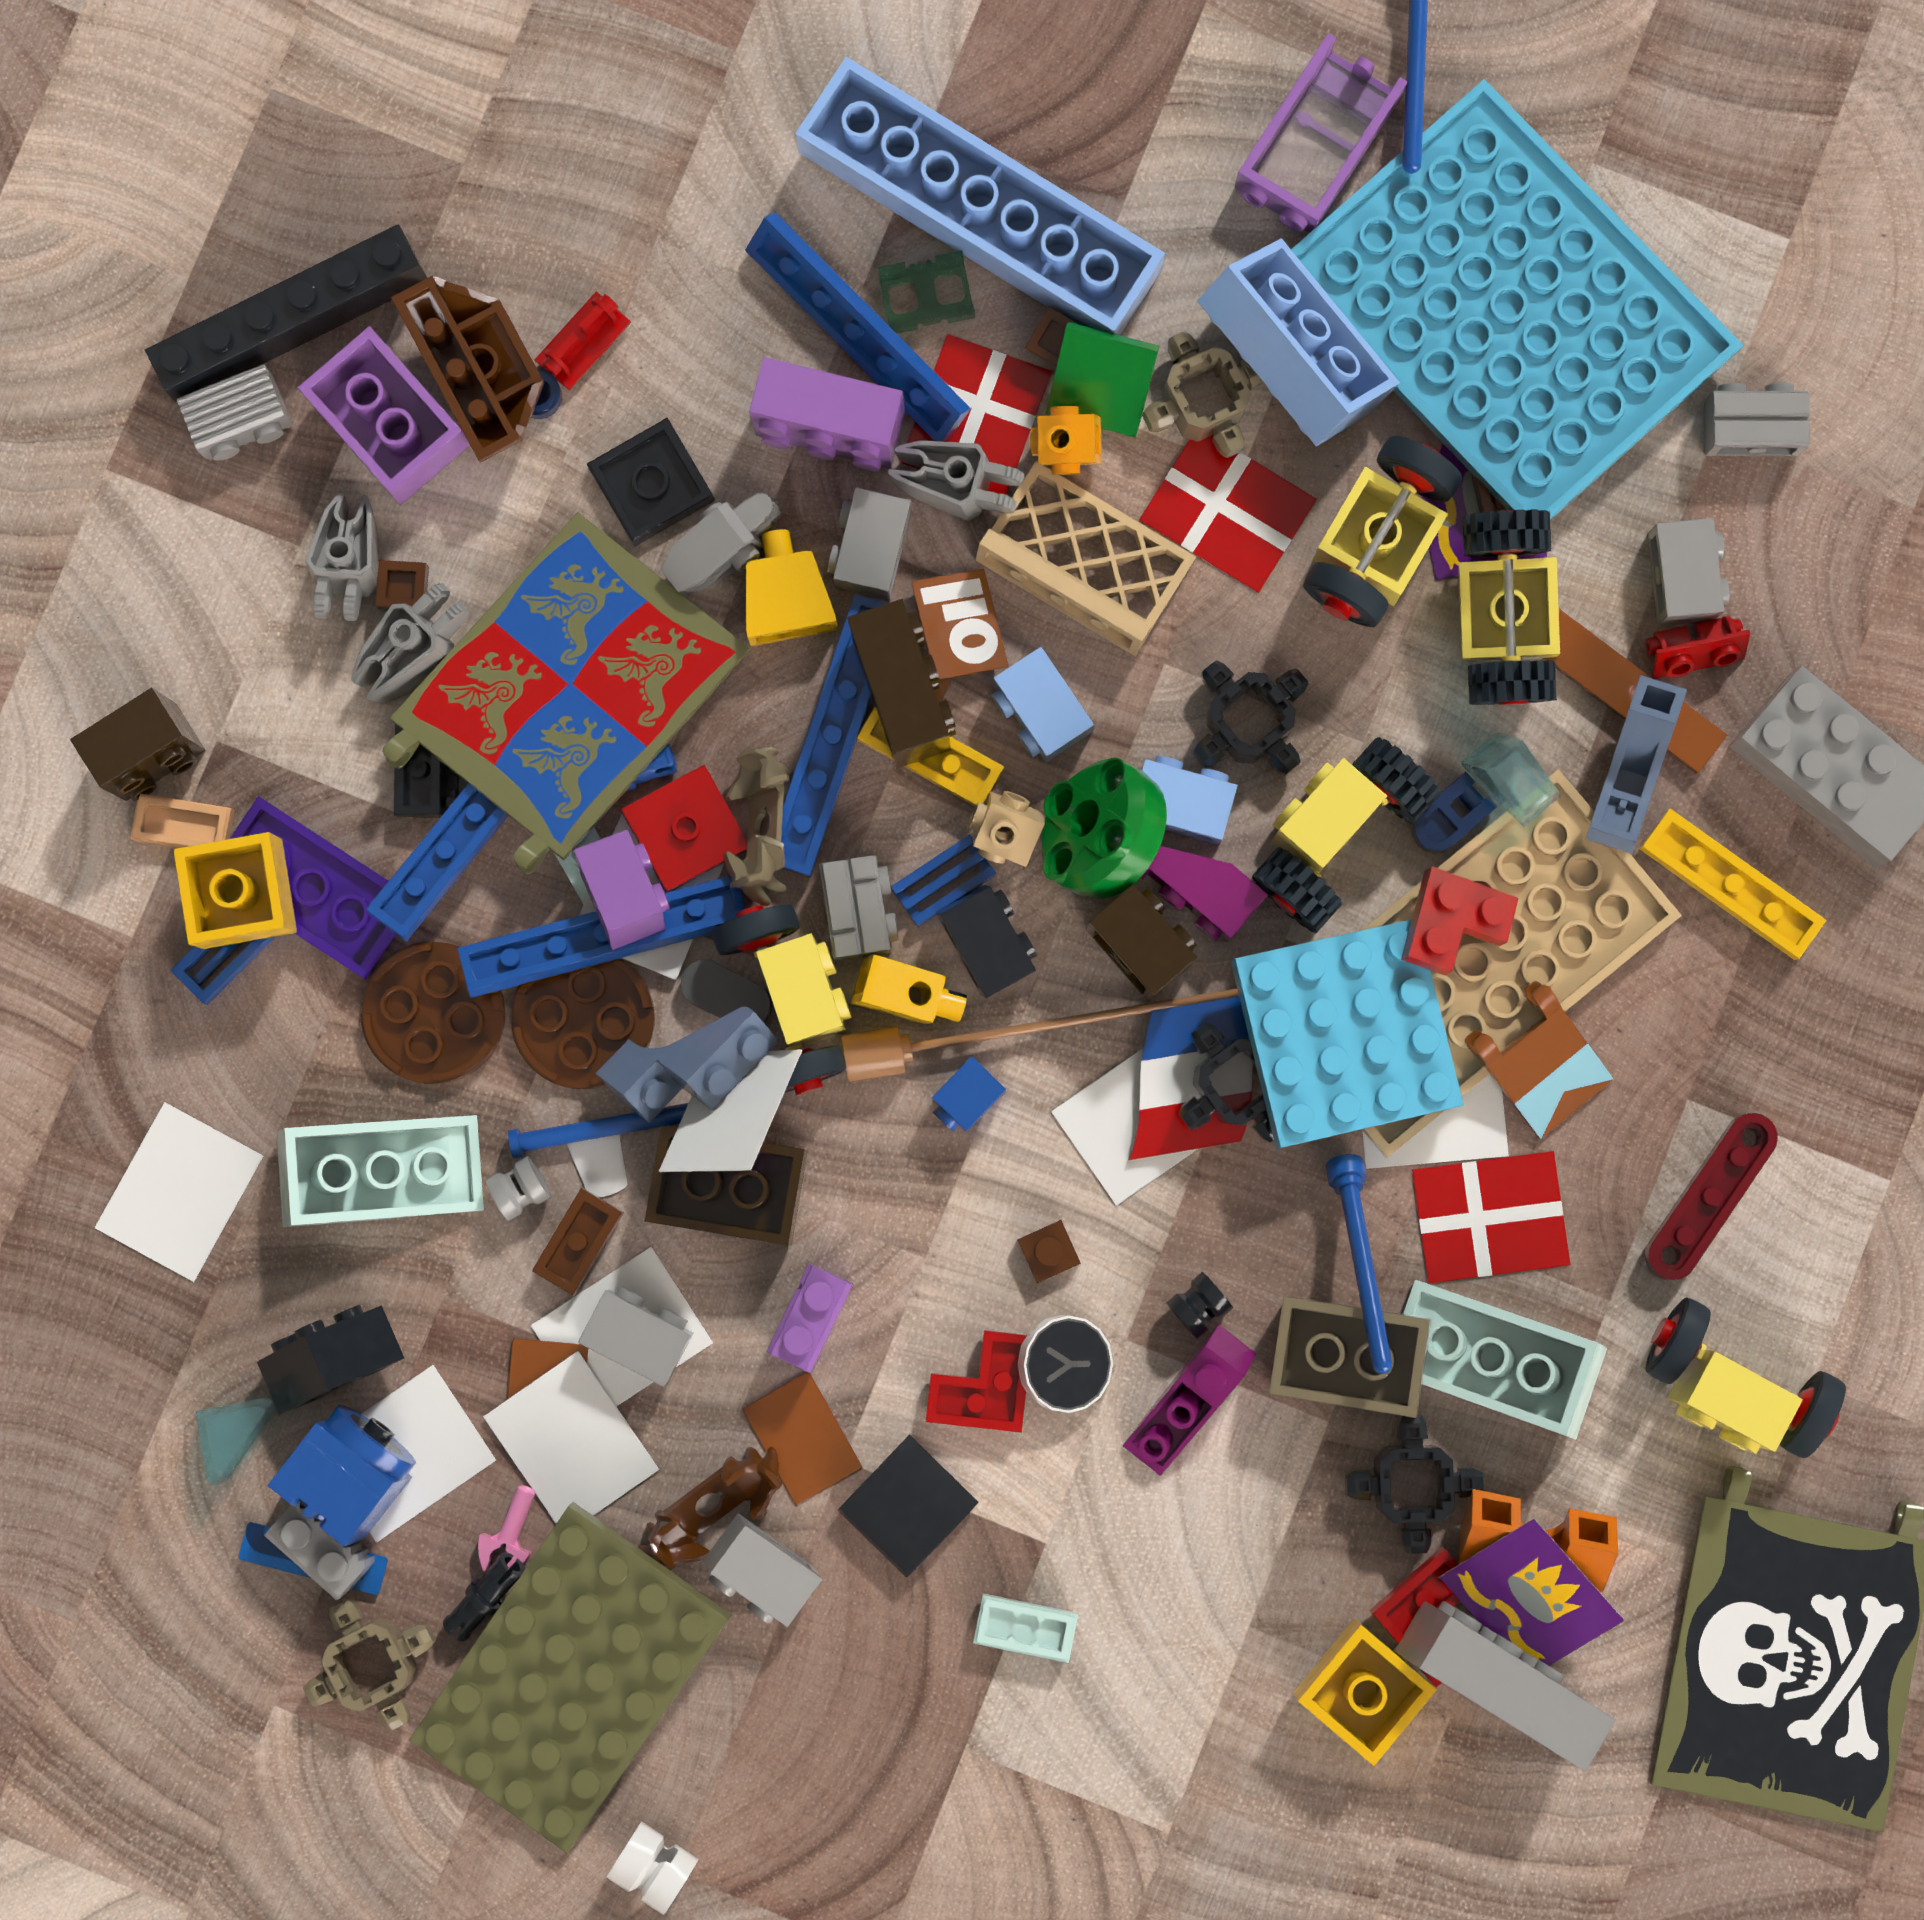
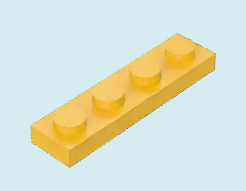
M1671 808L1665 811L1639 848L1793 960L1800 959L1827 921Z

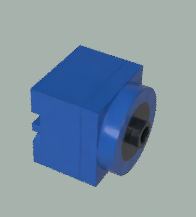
M338 1405L327 1420L314 1424L267 1486L291 1505L297 1506L301 1502L305 1507L302 1514L308 1519L316 1518L322 1520L319 1524L321 1529L345 1547L366 1538L412 1478L408 1473L414 1467L416 1461L409 1451L393 1438L395 1434L383 1423L375 1418L368 1419L347 1406Z

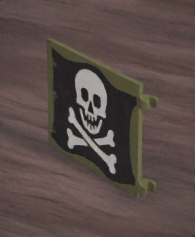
M1729 1466L1724 1477L1723 1499L1705 1495L1703 1497L1650 1783L1654 1786L1883 1832L1924 1612V1540L1917 1538L1924 1521V1507L1914 1502L1900 1501L1896 1508L1895 1534L1754 1506L1745 1504L1752 1480L1751 1472L1741 1467Z

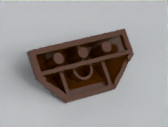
M433 275L392 296L391 299L478 461L481 463L521 442L544 386V381L500 299L447 282L445 279Z

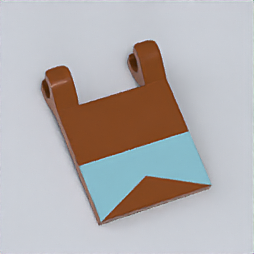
M1534 981L1525 988L1523 994L1543 1017L1540 1021L1502 1052H1500L1496 1043L1489 1035L1483 1034L1478 1029L1465 1038V1044L1485 1066L1537 1138L1542 1139L1609 1084L1613 1077L1562 1009L1550 987Z

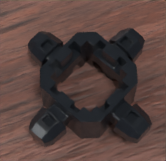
M1217 660L1202 671V681L1211 694L1215 692L1218 694V697L1211 701L1207 717V727L1214 735L1207 734L1197 743L1193 752L1202 766L1206 768L1215 765L1226 757L1225 751L1227 750L1236 762L1253 764L1263 755L1267 754L1269 756L1267 762L1277 773L1286 776L1301 763L1300 756L1291 742L1286 744L1283 739L1290 735L1295 721L1296 710L1288 701L1290 700L1294 703L1305 692L1309 684L1298 669L1288 670L1275 680L1277 685H1274L1265 673L1248 672L1238 681L1234 682L1232 679L1234 673L1224 663ZM1253 690L1256 695L1260 694L1269 707L1278 715L1277 720L1280 724L1259 742L1249 747L1245 742L1242 743L1225 723L1222 712L1243 694Z
M1205 1022L1191 1032L1192 1042L1199 1054L1205 1053L1208 1057L1197 1065L1194 1070L1192 1084L1201 1097L1197 1099L1193 1096L1182 1105L1178 1112L1179 1117L1188 1129L1199 1128L1211 1121L1210 1115L1214 1113L1220 1123L1243 1126L1250 1120H1253L1255 1124L1252 1128L1263 1140L1271 1143L1274 1141L1263 1094L1241 1110L1233 1112L1216 1092L1208 1077L1215 1069L1241 1052L1244 1055H1248L1256 1067L1250 1040L1233 1039L1224 1045L1221 1041L1225 1038L1215 1025Z
M1418 1415L1416 1418L1401 1416L1398 1421L1397 1439H1402V1446H1385L1374 1458L1375 1474L1370 1475L1369 1470L1352 1471L1345 1475V1492L1347 1496L1359 1500H1371V1495H1375L1376 1508L1393 1523H1405V1528L1400 1529L1402 1545L1405 1551L1411 1554L1427 1553L1431 1546V1529L1426 1527V1522H1444L1455 1510L1454 1493H1458L1460 1498L1470 1497L1473 1489L1484 1491L1483 1473L1474 1468L1458 1467L1457 1472H1454L1453 1459L1441 1448L1435 1445H1423V1439H1428L1427 1426L1423 1416ZM1400 1460H1434V1465L1437 1466L1438 1485L1436 1506L1423 1508L1394 1507V1503L1391 1502L1390 1470H1392V1462Z

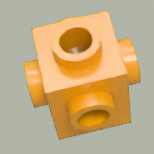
M1078 406L1050 407V416H1037L1038 427L1031 428L1030 433L1032 456H1038V464L1046 467L1052 466V475L1080 474V465H1102L1100 416L1095 414H1079ZM1068 434L1069 442L1065 447H1062V438Z

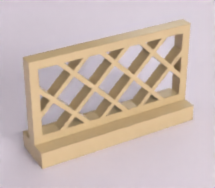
M1035 461L1024 478L1022 485L1018 487L1012 499L1017 501L1014 513H1001L992 529H988L979 543L975 561L1136 657L1144 645L1147 636L1195 562L1196 556L1061 475H1052L1051 469ZM1037 479L1055 488L1058 502L1033 506L1030 489ZM1065 495H1067L1068 497H1070V498H1072V499L1066 500V499H1065ZM1024 500L1026 508L1017 510ZM1085 506L1095 512L1098 526L1074 531L1069 509ZM1061 511L1066 533L1042 537L1036 516ZM1029 518L1034 539L1016 542L1002 532L1009 521ZM1105 519L1112 523L1106 524ZM1125 530L1135 536L1138 547L1137 551L1114 555L1109 533ZM1101 535L1106 557L1082 562L1077 540ZM1069 542L1074 559L1073 564L1056 566L1048 561L1045 546ZM1145 543H1147L1148 545H1150V546H1152V547H1151V548H1146ZM1037 548L1038 554L1031 551L1030 549ZM1165 554L1181 564L1173 576L1154 579L1149 557ZM1141 559L1147 581L1122 586L1117 564ZM1109 566L1114 588L1098 591L1088 585L1085 570ZM1076 572H1077L1078 578H1076L1075 576L1071 575V573H1076ZM1167 586L1159 597L1157 588ZM1150 591L1154 607L1146 619L1129 610L1125 597L1126 594ZM1112 597H1117V598H1118V602H1116L1115 600H1113V599H1111V598H1112Z

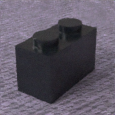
M983 885L936 911L975 986L984 998L992 996L1036 971L1031 959L1035 958L1037 953L1026 933L1022 931L1016 934L1008 918L1015 913L1001 889L994 893L991 886Z

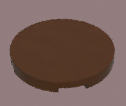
M431 941L411 944L388 956L370 977L371 980L363 999L362 1014H360L365 1040L374 1056L382 1065L394 1074L407 1080L423 1084H445L462 1079L476 1071L489 1059L501 1039L505 1024L503 992L499 990L470 998L457 950L459 946Z
M622 958L521 984L516 990L517 993L512 1008L511 1029L517 1049L525 1062L537 1074L554 1084L583 1090L604 1087L606 1084L595 1073L628 1039L645 1048H648L651 1043L655 1027V1010L650 990L637 970Z

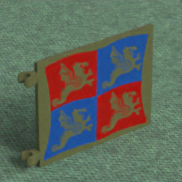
M577 512L390 717L391 721L400 727L402 731L386 743L382 752L386 756L387 762L393 767L400 769L410 760L419 744L422 745L533 836L526 840L513 854L516 866L524 873L530 874L538 867L549 849L562 860H565L748 654L750 648Z

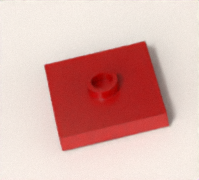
M705 765L621 809V813L639 844L643 843L652 869L666 893L725 863L723 855L727 851L735 856L747 851V840Z

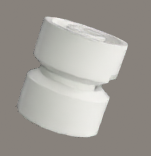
M641 1821L606 1878L627 1892L635 1889L640 1890L641 1901L664 1915L699 1859L677 1844L667 1848L664 1846V1836Z

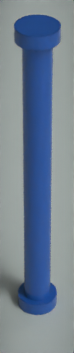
M689 1103L665 1107L650 1123L634 1112L520 1133L519 1129L508 1130L510 1151L513 1158L523 1157L525 1151L661 1127V1125L680 1124Z

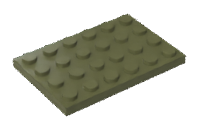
M572 1502L562 1514L409 1741L565 1853H568L732 1614L579 1505Z

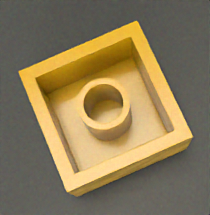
M266 832L173 849L189 945L207 949L297 933L281 838Z
M1354 1618L1293 1691V1695L1300 1704L1369 1763L1375 1766L1437 1689Z

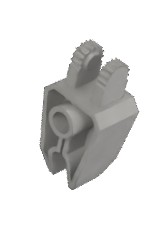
M916 441L895 447L894 452L899 461L921 468L915 472L888 470V475L892 482L914 499L967 521L981 515L982 509L1007 514L1014 513L1017 502L1015 499L1004 494L990 492L988 488L990 481L1009 486H1020L1023 483L1025 474L1010 466L1007 467L989 462L979 444Z
M756 492V495H751V499L747 498L736 508L728 502L723 504L717 502L711 505L698 517L700 522L673 544L661 571L677 592L686 595L713 587L734 570L740 572L746 569L747 562L757 560L760 557L759 551L763 547V542L759 539V536L768 530L773 522H776L778 518L780 519L779 515L782 512H780L779 502L769 497L768 494L763 492L758 494Z
M344 493L336 495L323 512L305 560L313 583L316 586L313 607L315 618H328L331 610L333 594L345 595L342 603L344 619L357 621L362 597H369L376 592L379 565V536L368 495L362 496L357 515L352 520H348L349 506Z
M443 583L431 586L426 594H423L412 607L405 603L392 604L358 653L351 681L364 688L375 682L366 696L369 700L384 704L410 693L423 682L454 648V643L450 638L468 619L470 611L462 603L458 602V604L450 606L433 623L431 618L450 596L449 589Z

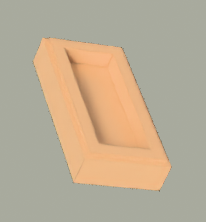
M140 793L139 799L136 802L130 840L171 848H182L230 839L235 810L228 807Z

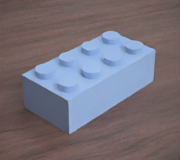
M1282 238L1227 266L1197 300L1208 313L1211 321L1221 329L1238 350L1242 359L1252 367L1266 384L1270 393L1279 400L1297 422L1300 430L1310 438L1316 447L1368 416L1400 384Z

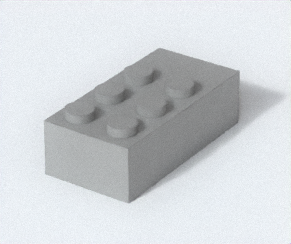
M1800 666L1784 679L1728 746L1875 868L1892 861L1924 822V765L1804 666Z
M1424 1601L1394 1651L1421 1670L1586 1772L1616 1719L1561 1686L1560 1683L1565 1677L1563 1674L1526 1653L1507 1639L1485 1626L1482 1627L1478 1634L1483 1624L1445 1601H1442L1439 1608Z

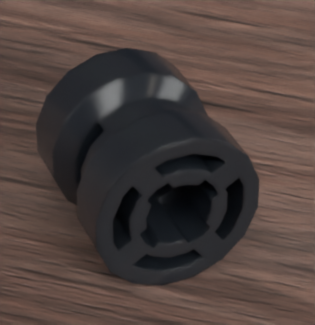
M1201 1272L1191 1281V1288L1184 1294L1176 1293L1166 1302L1172 1312L1196 1339L1208 1330V1324L1214 1317H1224L1233 1309L1228 1299L1204 1272Z

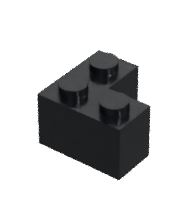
M361 1305L354 1306L334 1315L336 1323L325 1327L321 1319L294 1331L295 1334L271 1344L274 1353L257 1361V1364L279 1415L318 1400L345 1385L382 1371L405 1359L382 1305L363 1312Z

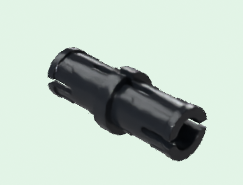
M507 1552L501 1553L497 1561L481 1579H475L465 1590V1598L443 1620V1627L450 1636L460 1625L461 1630L454 1639L461 1642L466 1641L487 1615H494L503 1602V1596L518 1581L525 1570L524 1565L518 1558L509 1568L507 1564L514 1555Z

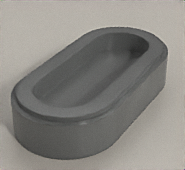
M695 961L682 974L681 990L684 997L691 1004L718 1018L740 1007L750 1008L764 1023L770 1016L771 999L762 986L714 961Z

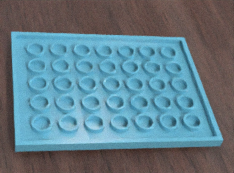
M1483 79L1423 132L1421 168L1418 172L1410 174L1403 169L1402 151L1291 250L1400 382L1393 391L1460 462L1488 488L1489 492L1507 510L1550 511L1551 521L1741 350L1743 344L1502 96Z

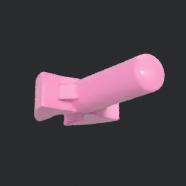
M523 1485L517 1487L498 1534L490 1536L482 1533L479 1535L478 1553L484 1572L489 1569L495 1549L502 1547L504 1544H506V1552L514 1555L507 1564L509 1568L517 1558L523 1564L531 1555L532 1551L521 1548L518 1537L535 1496V1491L532 1488Z

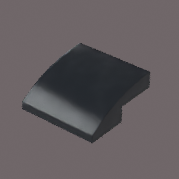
M395 724V735H397L402 729ZM419 744L410 760L402 768L397 769L394 767V816L441 818L468 783Z
M909 1434L838 1508V1511L907 1578L979 1502Z

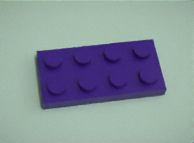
M258 796L230 839L270 832L282 839L297 933L294 934L367 980L396 936L395 933L370 916L366 911V908L389 880Z

